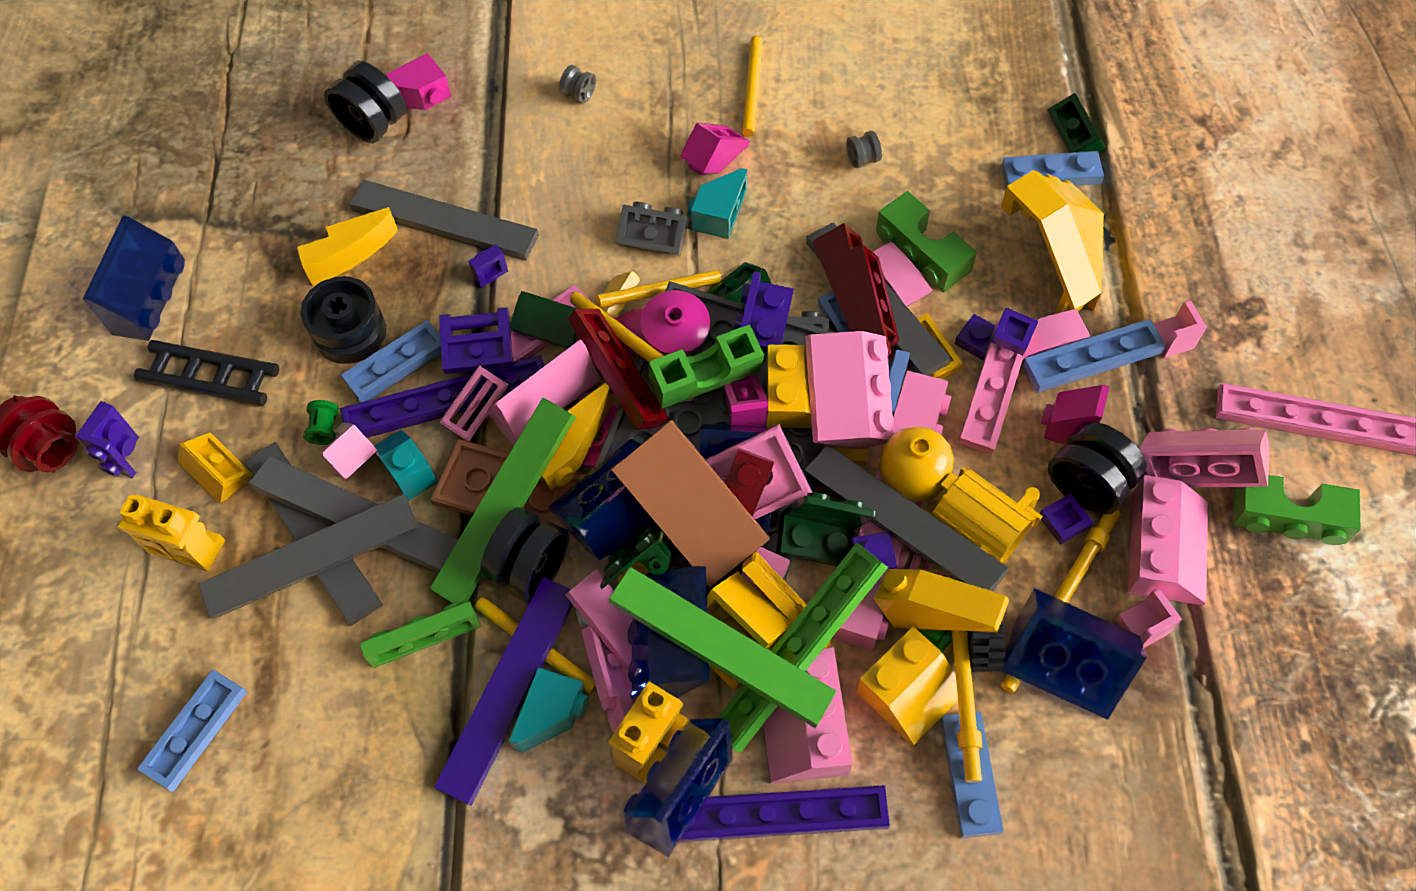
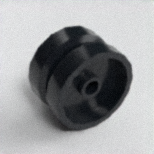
M358 60L354 62L343 73V79L334 81L324 91L325 102L334 117L344 128L364 142L372 144L377 142L388 131V125L395 124L406 113V104L398 88L379 69L364 61Z
M343 276L321 281L309 290L302 301L300 315L304 327L312 337L317 350L328 360L339 364L362 361L379 350L386 338L387 325L371 288L359 279Z
M1083 422L1069 436L1066 445L1059 449L1050 460L1048 473L1058 490L1065 496L1071 493L1085 510L1097 514H1112L1126 500L1129 490L1134 488L1144 476L1147 464L1144 455L1136 444L1122 432L1102 423Z
M516 507L500 521L490 537L480 565L482 579L498 588H505L509 585L511 595L526 603H530L542 578L553 581L568 549V530L549 521L541 524L539 515L525 508Z

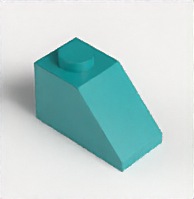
M740 168L700 186L696 198L691 197L687 210V215L691 216L692 230L729 239L747 192L748 169Z
M403 430L397 431L374 446L377 449L374 454L401 493L407 496L408 501L438 483L430 464L413 440Z
M538 667L509 740L515 751L524 753L573 728L576 717L580 719L583 717L589 699L585 695L586 692L582 681Z

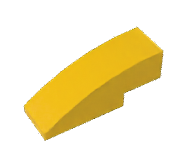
M387 207L327 226L326 229L329 237L298 246L297 249L302 267L313 286L352 269L372 256L398 232L390 208Z

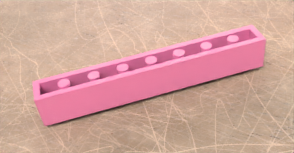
M907 370L893 417L894 433L903 428L922 426L931 428L941 434L943 425L937 424L939 415H947L952 397L945 394L948 381ZM878 467L876 478L882 481ZM911 501V502H913L914 504H916L917 506H919V507L921 508L923 501H920V502ZM870 521L861 526L858 536L886 532ZM891 536L897 569H904L909 551L902 550L903 544ZM885 574L879 578L832 639L871 651L874 650L876 639L885 640L889 621L886 617H883L884 613L874 600Z

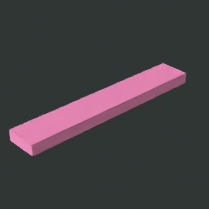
M1221 383L1217 389L1215 419L1416 455V418L1225 383Z

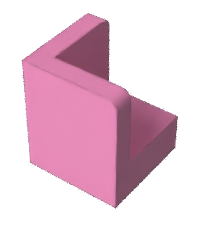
M1192 301L1184 302L1175 317L1153 323L1166 345L1165 350L1161 354L1163 358L1194 349L1207 328Z
M344 422L334 431L338 437L321 452V455L334 468V474L346 480L377 449L354 424Z
M1157 588L1143 602L1119 614L1115 620L1136 650L1139 651L1170 634L1182 618L1161 589Z

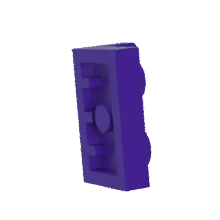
M754 272L751 283H744L741 303H745L746 306L744 314L737 313L734 330L750 324L762 351L767 353L768 345H782L794 288L760 282L761 273Z
M100 401L76 437L86 447L84 452L100 462L98 467L102 471L113 477H118L122 474L133 479L137 472L125 458L133 452L139 436L113 405Z

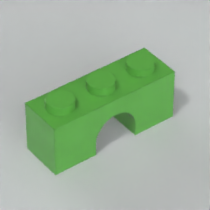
M906 191L879 211L876 231L885 243H894L914 266L923 273L924 278L930 284L936 285L942 292H945L972 271L977 252L954 231L939 240H932L923 236L922 233L927 229L930 210L909 191Z
M749 324L717 336L715 344L698 355L686 357L683 349L649 361L648 379L661 409L759 373L764 354Z
M1268 475V487H1234L1233 526L1245 527L1248 531L1255 533L1266 531L1281 533L1291 539L1311 538L1322 540L1327 545L1346 544L1361 530L1360 489L1321 483L1309 496L1308 507H1302L1291 502L1285 495L1284 477Z

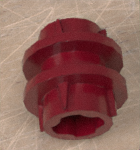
M13 395L12 398L0 405V453L4 457H8L9 461L19 470L27 472L40 470L42 472L55 473L56 470L64 467L73 458L78 444H80L75 438V421L65 411L59 410L57 405L49 398Z

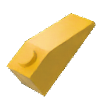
M606 383L602 384L568 410L576 418L541 476V479L550 490L570 482L586 457L614 402L610 387Z
M887 569L874 598L893 628L911 629L914 626L916 629L998 632L1009 602L1006 595L921 569Z

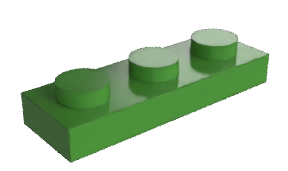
M470 601L466 603L456 602L446 606L442 612L430 617L419 616L413 618L406 623V626L393 631L382 630L376 632L369 640L361 642L360 645L364 658L373 668L480 628L481 625Z

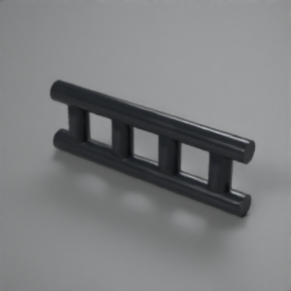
M151 340L148 343V352L156 354L155 359L149 370L137 368L134 372V380L264 406L267 401V394L258 391L265 375L277 377L280 368L276 363ZM171 357L188 360L181 376L164 373ZM202 363L219 366L212 382L195 379ZM233 369L251 372L244 388L226 385Z

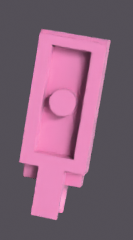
M588 625L581 631L599 700L602 702L601 706L604 711H607L606 716L611 730L615 732L634 704L635 697L639 695V691L633 677L603 643L595 630Z

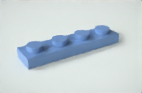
M1147 319L1026 357L1023 367L1036 392L1039 393L1162 354L1166 345L1151 319Z

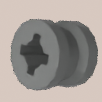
M570 65L561 76L559 90L562 94L566 96L573 95L577 101L585 103L591 98L595 90L596 76L590 72L583 73L579 67Z
M867 131L859 138L856 136L847 138V153L855 168L863 167L865 162L868 161L873 163L881 161V144L874 131Z

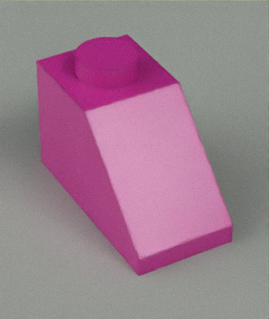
M428 53L385 74L403 96L406 108L427 110L452 97L446 75Z
M697 122L680 157L689 163L688 168L697 174L720 173L748 147L750 141L726 125Z
M1097 385L1058 392L1054 404H1046L1041 424L1047 425L1044 439L1066 445L1069 436L1083 422L1100 423L1110 386Z

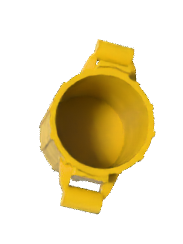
M963 466L958 476L951 472L942 482L941 487L944 489L934 503L936 507L933 509L932 514L928 512L1002 564L1013 554L1031 527L1034 526L1036 528L1042 518V515L1033 510L1040 497V492L1037 488H1027L1024 496L1017 503L972 469L967 470Z

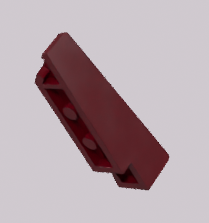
M843 223L813 241V245L850 332L864 331L886 336L888 355L892 353L890 348L897 345L900 340L880 259L863 245L860 235Z

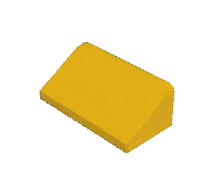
M211 432L179 444L178 463L218 503L227 500L253 478V473Z

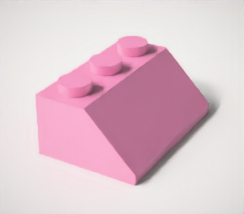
M864 331L805 336L813 442L856 449H866L887 443L894 434V418L892 414L886 336Z
M580 339L496 402L488 415L513 446L542 397L568 411L567 406L575 400L580 402L595 390L593 387L601 379L582 340Z
M1251 427L1223 431L1212 428H1204L1199 431L1165 429L1161 432H1149L1140 445V451L1144 455L1147 464L1146 472L1148 476L1181 480L1189 487H1268L1269 443L1266 430H1257Z
M1144 475L1132 493L1128 593L1148 597L1153 590L1160 588L1168 600L1204 606L1206 604L1208 501L1181 480Z
M834 648L823 649L805 671L837 691L817 727L810 726L779 706L763 724L771 784L848 776L850 774L852 758Z

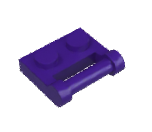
M508 307L497 308V312L456 317H451V314L439 315L442 369L445 374L476 371L479 365L484 369L513 366L511 321ZM498 326L499 330L453 336L454 330Z

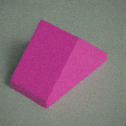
M757 375L749 376L723 386L731 432L766 427L768 400Z

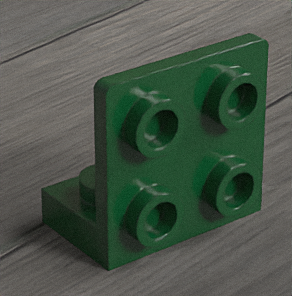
M808 493L807 496L802 497L781 511L776 554L838 566L852 549L854 530L876 519V510L865 508V504L860 501L845 500L840 503L829 500L830 497L823 493Z

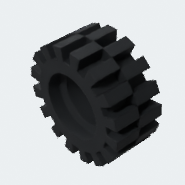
M1002 621L998 632L967 631L971 672L1002 670L1004 665L1003 658H1005V651L1003 649L1005 645L1003 632H1005Z

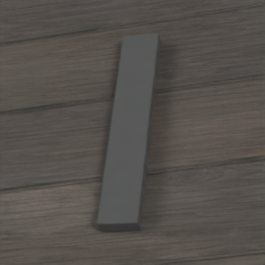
M367 180L362 181L350 202L353 211L363 214L389 207L397 224L484 249H489L496 244L504 255L525 261L539 237L538 230L532 227Z
M834 222L806 236V244L817 257L818 254L813 241L836 228L837 226ZM886 283L900 340L893 347L896 350L910 353L908 365L916 373L930 376L949 365L951 357Z
M276 442L244 460L253 475L257 473L269 456L291 465ZM269 498L296 541L331 526ZM353 559L317 574L350 626L383 605Z
M827 445L804 470L806 477L842 502L845 500L860 501L865 504V508L876 510V519L871 521L873 524L885 532H890L893 538L950 578L993 591L1008 574L1007 566L831 446Z
M271 456L266 459L249 482L251 490L329 525L336 524L379 505ZM416 521L419 530L380 547L439 574L458 539Z
M402 494L205 580L198 585L209 617L216 619L419 530L407 496Z

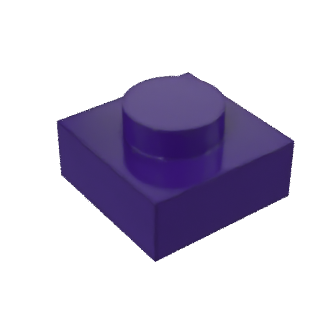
M496 244L487 250L479 252L468 261L474 280L481 288L508 272L504 253Z
M1005 308L990 342L1023 356L1038 321Z
M973 314L957 335L954 344L984 361L995 325Z
M1071 493L1042 509L1040 515H1042L1041 520L1060 545L1089 529L1093 523Z
M890 532L852 538V547L857 542L888 567L887 569H897Z

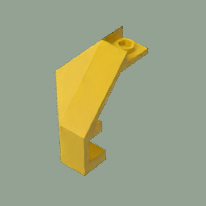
M1032 170L1006 187L1001 208L1009 216L1021 210L1020 212L1028 220L1034 219L1038 222L1064 289L1055 314L1076 309L1079 311L1085 304L1094 311L1102 288L1104 213L1071 181L1064 180L1062 182L1058 177L1048 174L1043 176L1040 172Z

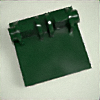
M654 522L649 523L636 535L638 540L632 546L627 548L625 545H622L609 556L608 560L610 563L603 569L605 575L600 584L601 589L606 587L638 560L642 562L649 572L656 575L663 574L669 567L674 547L673 542L658 525L656 526Z

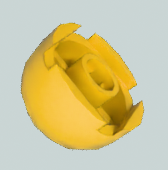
M922 426L903 428L894 433L883 447L879 472L883 483L888 484L889 487L908 500L914 502L931 500L944 489L941 487L942 482L953 472L954 456L951 446L945 438L931 428Z

